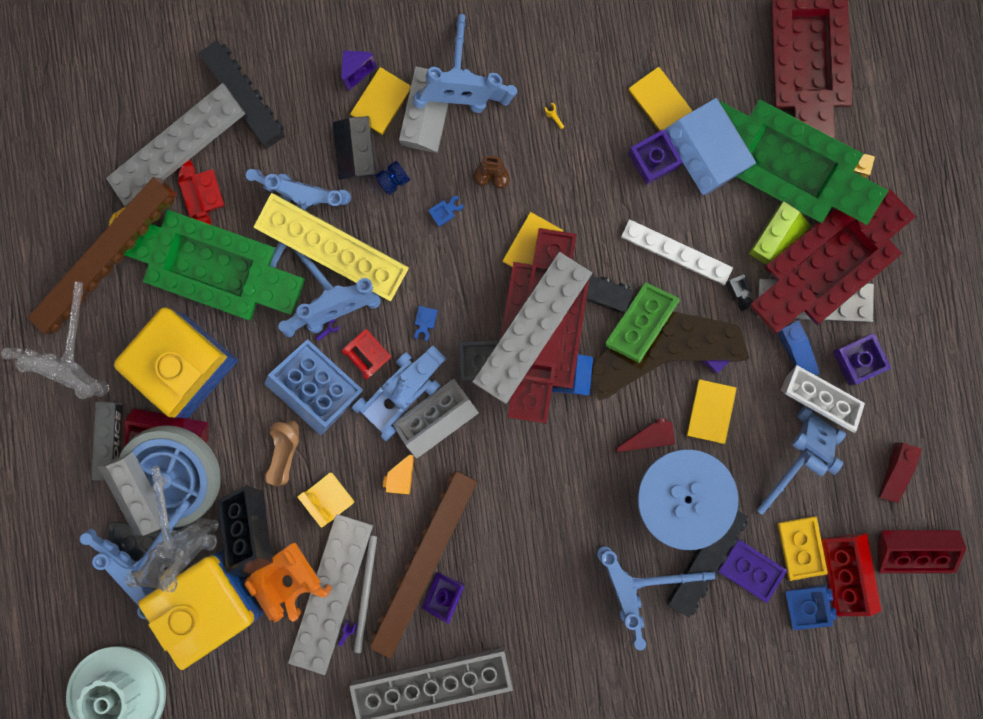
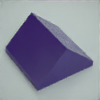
M343 50L341 78L346 89L350 91L377 68L371 52Z
M437 572L422 608L449 624L465 583Z

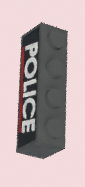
M96 402L92 480L105 481L98 466L120 456L123 403Z

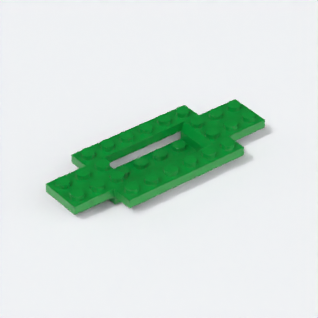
M760 99L750 116L718 100L756 161L755 165L736 177L787 203L820 223H823L833 206L868 225L889 190L853 172L864 155L863 153Z
M168 209L162 227L151 224L148 227V232L140 236L136 240V245L124 254L149 264L143 280L144 283L247 320L252 319L257 303L293 315L305 278L270 266L276 250L275 247Z

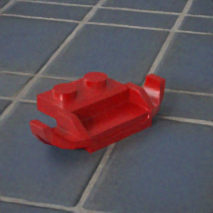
M189 159L181 166L178 176V183L189 217L212 225L209 211L225 207L215 171L211 169L197 174L191 159Z

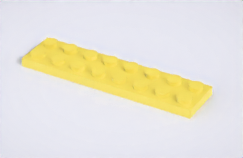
M271 193L254 226L257 230L356 283L362 278L369 279L373 284L372 292L389 301L392 300L409 269L408 266L274 193Z

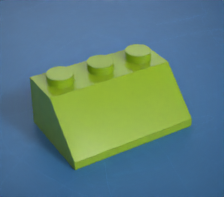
M782 202L776 208L748 254L768 265L806 234L811 225L801 212Z

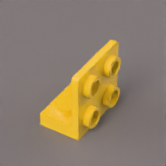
M329 473L309 490L298 496L299 500L321 528L331 522L336 514H341L354 503L352 497L333 473Z

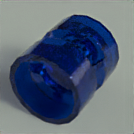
M397 160L387 166V171L382 170L375 175V178L388 196L397 191V186H404L410 181V178Z

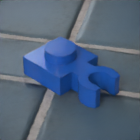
M458 196L452 197L449 204L443 200L428 210L438 227L455 217L452 212L461 211L464 208L463 204L460 206L454 205V202L459 199Z
M419 306L415 325L420 326V328L415 332V339H418L420 333H425V341L429 340L428 328L434 329L438 310Z

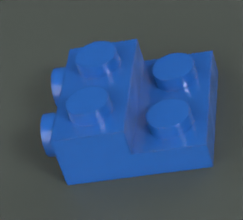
M827 584L785 591L793 630L833 626L834 620H837L836 609L831 608L830 600H833L831 588L827 589Z

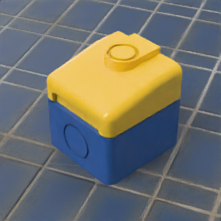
M161 308L117 357L114 367L168 417L189 418L238 362V359L187 315L169 308Z
M224 550L203 558L138 601L139 607L150 623L149 627L163 649L168 651L180 670L186 669L247 628L264 614L255 596H251L245 587L246 578L226 573Z

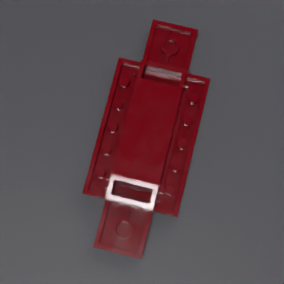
M771 0L774 107L778 109L791 108L795 118L835 138L833 108L852 106L848 0ZM826 16L828 18L830 89H828L825 25Z
M891 189L885 195L868 225L835 209L826 216L823 223L819 222L765 267L777 283L749 306L775 335L802 312H805L816 325H819L903 254L889 239L909 224L916 216Z
M539 228L533 265L513 262L501 339L558 253L561 252L573 260L577 234ZM589 280L510 398L507 418L547 424L552 387L572 389Z

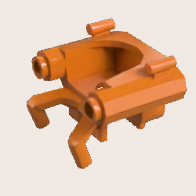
M296 543L290 544L272 557L273 563L252 573L244 583L250 595L255 596L270 621L273 620L274 623L284 617V610L281 607L282 603L285 602L288 617L293 622L301 614V610L295 606V601L300 594L309 592L325 598L332 590L329 584L321 588L320 579ZM286 575H289L293 580L290 587L285 586L283 583V578Z

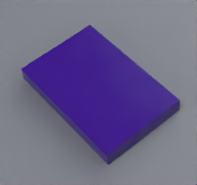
M738 539L736 545L728 551L726 562L723 565L720 564L717 571L768 603L788 570Z

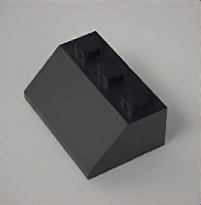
M354 117L333 122L339 179L377 176L370 117Z

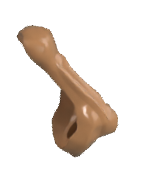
M293 420L287 423L276 422L270 427V435H272L275 448L271 465L264 474L266 484L282 486L289 480L292 458L299 443V425Z

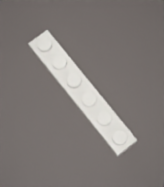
M630 219L621 236L622 239L723 286L726 284L725 282H727L733 267Z

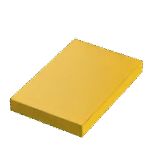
M380 67L350 115L353 118L369 116L371 128L383 135L409 95L411 86Z
M657 67L628 89L659 132L693 112L660 67Z
M530 212L503 259V263L510 267H513V262L533 265L538 229L543 228L562 232L564 230Z
M699 379L686 436L725 444L737 388Z
M817 516L777 523L786 570H788V580L793 581L828 574Z

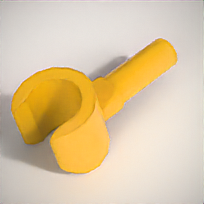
M551 103L553 111H548L545 107V114L548 117H552L560 129L564 128L556 114V105Z

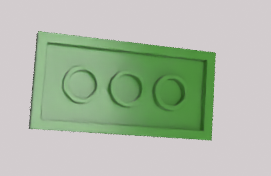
M645 282L606 341V346L640 363L679 303V298Z

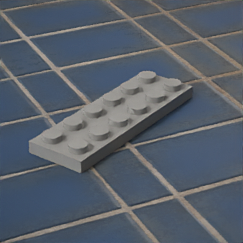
M758 279L757 298L777 283L775 279ZM866 284L824 320L873 322L874 284ZM802 312L795 318L811 320L805 312Z

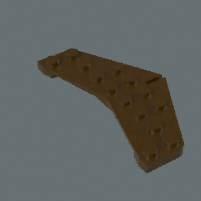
M672 312L640 363L608 348L592 364L591 377L599 401L611 397L618 390L663 363L670 361L740 362L748 360L749 355L741 330L736 324Z

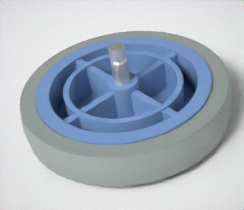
M176 426L153 427L136 435L122 450L120 456L130 452L134 453L168 521L183 500L190 503L185 514L181 516L174 527L185 526L196 521L214 503L221 482L219 464L207 443L191 431Z

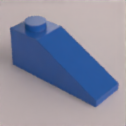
M800 322L791 323L779 331L777 335L793 366L798 365L815 376L820 374L809 340Z

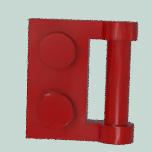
M367 329L341 351L344 356L347 355L357 366L366 380L392 358ZM355 347L372 363L373 366L370 369L354 353L353 349Z

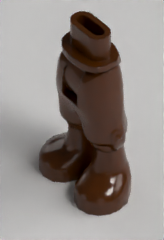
M484 156L474 173L475 182L481 186L489 183L491 175H493L495 187L499 189L505 188L509 183V174L502 159L497 156Z

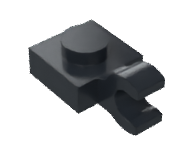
M743 274L725 282L733 300L738 298L740 310L748 309L753 301L748 295L752 290L745 275Z

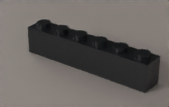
M218 40L200 51V56L219 83H223L243 109L245 112L243 117L265 148L268 149L284 138L285 135L282 132L284 127L279 120H273L271 115L274 113L268 105L263 106L261 103L262 96L257 89L252 90L250 85L253 83L246 74L242 76L239 71L242 68L236 59L233 61L228 55L231 52L225 44L221 46Z
M737 510L735 520L727 533L712 545L697 549L683 574L702 573L703 571L715 572L716 578L718 575L717 569L720 564L723 565L728 558L727 552L730 547L733 548L738 541L737 535L740 530L743 531L746 528L749 516ZM714 580L677 583L666 603L689 618L691 614L694 615L697 611L698 601L700 598L705 597L709 589L707 586L710 581Z

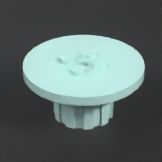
M109 646L87 656L73 671L66 691V704L71 719H160L166 701L165 681L156 663L142 651L128 646Z

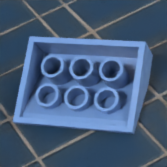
M717 98L665 129L702 195L711 193L756 164L755 159Z
M308 339L268 374L265 385L319 435H322L363 392L362 388Z

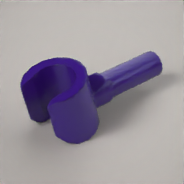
M335 319L329 322V327L316 336L318 341L331 332L339 331L340 326L336 329L331 327L336 322Z
M350 619L346 620L343 627L344 633L338 643L340 647H342L348 635L354 633L357 623L353 627L349 626L348 622Z

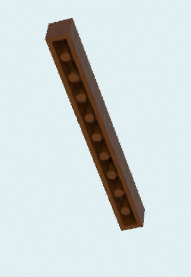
M152 177L29 315L28 319L43 334L58 332L62 327L61 324L74 314V309L86 301V296L90 292L97 289L100 280L107 277L111 273V268L123 260V255L126 251L132 249L136 245V240L148 232V227L152 222L157 221L162 215L161 212L174 203V198L177 194L161 178Z
M456 471L455 474L451 473L447 484L450 486L447 492L442 491L438 499L441 504L438 509L434 508L430 516L432 522L430 526H425L421 534L424 539L421 544H416L412 552L415 554L413 561H408L404 569L407 573L404 579H399L395 587L398 592L395 597L391 595L386 605L389 607L387 614H382L378 622L381 626L378 632H373L369 640L372 643L370 649L390 659L477 484V480L459 471Z

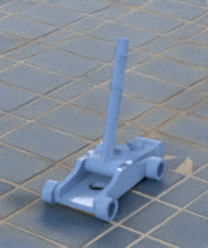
M459 14L456 23L457 31L453 69L449 72H442L437 67L429 68L426 73L427 83L422 90L415 92L412 98L413 105L417 108H424L428 101L470 105V108L475 113L483 112L488 99L499 101L502 105H509L517 94V89L513 85H502V78L497 73H490L486 78L475 75L468 69H460L464 43V27L466 24L465 15Z
M249 169L246 172L248 180L260 182L264 185L263 188L274 193V191H277L281 194L280 197L288 201L293 200L297 203L296 206L305 211L309 206L318 205L319 203H329L332 206L346 205L351 201V194L347 190H327L291 180L287 174H269L264 176L258 169ZM282 242L277 244L278 246L270 264L274 268L277 266L276 264L282 252L286 249V245Z
M293 249L301 259V262L307 266L321 284L324 291L319 298L314 299L309 305L301 304L298 306L294 316L287 321H281L278 328L286 337H292L295 331L307 324L310 332L319 333L326 322L366 305L372 309L377 308L381 304V298L378 294L372 292L373 284L367 278L360 279L357 285L349 287L337 285L334 288L308 256Z
M431 346L414 363L410 361L412 357L407 352L404 353L396 362L401 368L386 381L368 402L362 397L352 406L356 413L361 412L382 433L380 437L384 441H387L396 432L391 425L424 391L431 396L441 386L436 380L433 382L429 380L430 376L446 360L434 346ZM388 398L395 404L392 409H387L384 406V402Z
M804 406L797 415V418L803 421V425L799 434L792 442V446L798 450L801 449L802 454L758 507L757 511L762 515L771 507L770 505L781 491L783 492L785 486L802 465H805L820 477L826 471L835 475L843 465V461L835 457V448L845 438L846 433L840 428L836 430L812 413L813 409Z
M186 500L182 501L167 524L163 526L162 531L146 554L139 561L132 560L124 551L120 552L116 544L98 537L93 529L83 533L80 541L82 544L90 545L99 552L92 561L94 568L97 570L105 569L139 606L138 601L154 591L148 581V572L145 569L169 533L173 531L172 529L181 516L185 514L190 503ZM138 607V616L142 619H147L141 608Z
M602 546L597 551V557L606 566L621 606L620 618L624 621L626 627L634 632L632 643L637 650H643L646 647V642L641 632V628H644L643 617L639 616L638 608H641L640 596L636 595L637 589L650 585L715 579V572L704 571L693 574L682 573L671 576L632 578L621 569L616 554L609 547Z

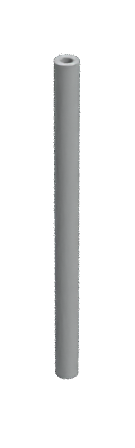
M373 535L369 537L354 645L355 653H361L377 542V536Z

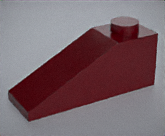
M666 418L655 419V423L649 424L617 446L615 450L616 452L674 445L672 421L667 422Z
M895 442L880 491V498L899 503L917 468L922 448Z

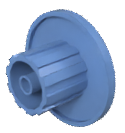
M677 450L663 455L646 470L638 489V509L645 526L659 541L677 549L696 550L717 542L730 529L737 514L738 491L731 473L715 457L696 450Z

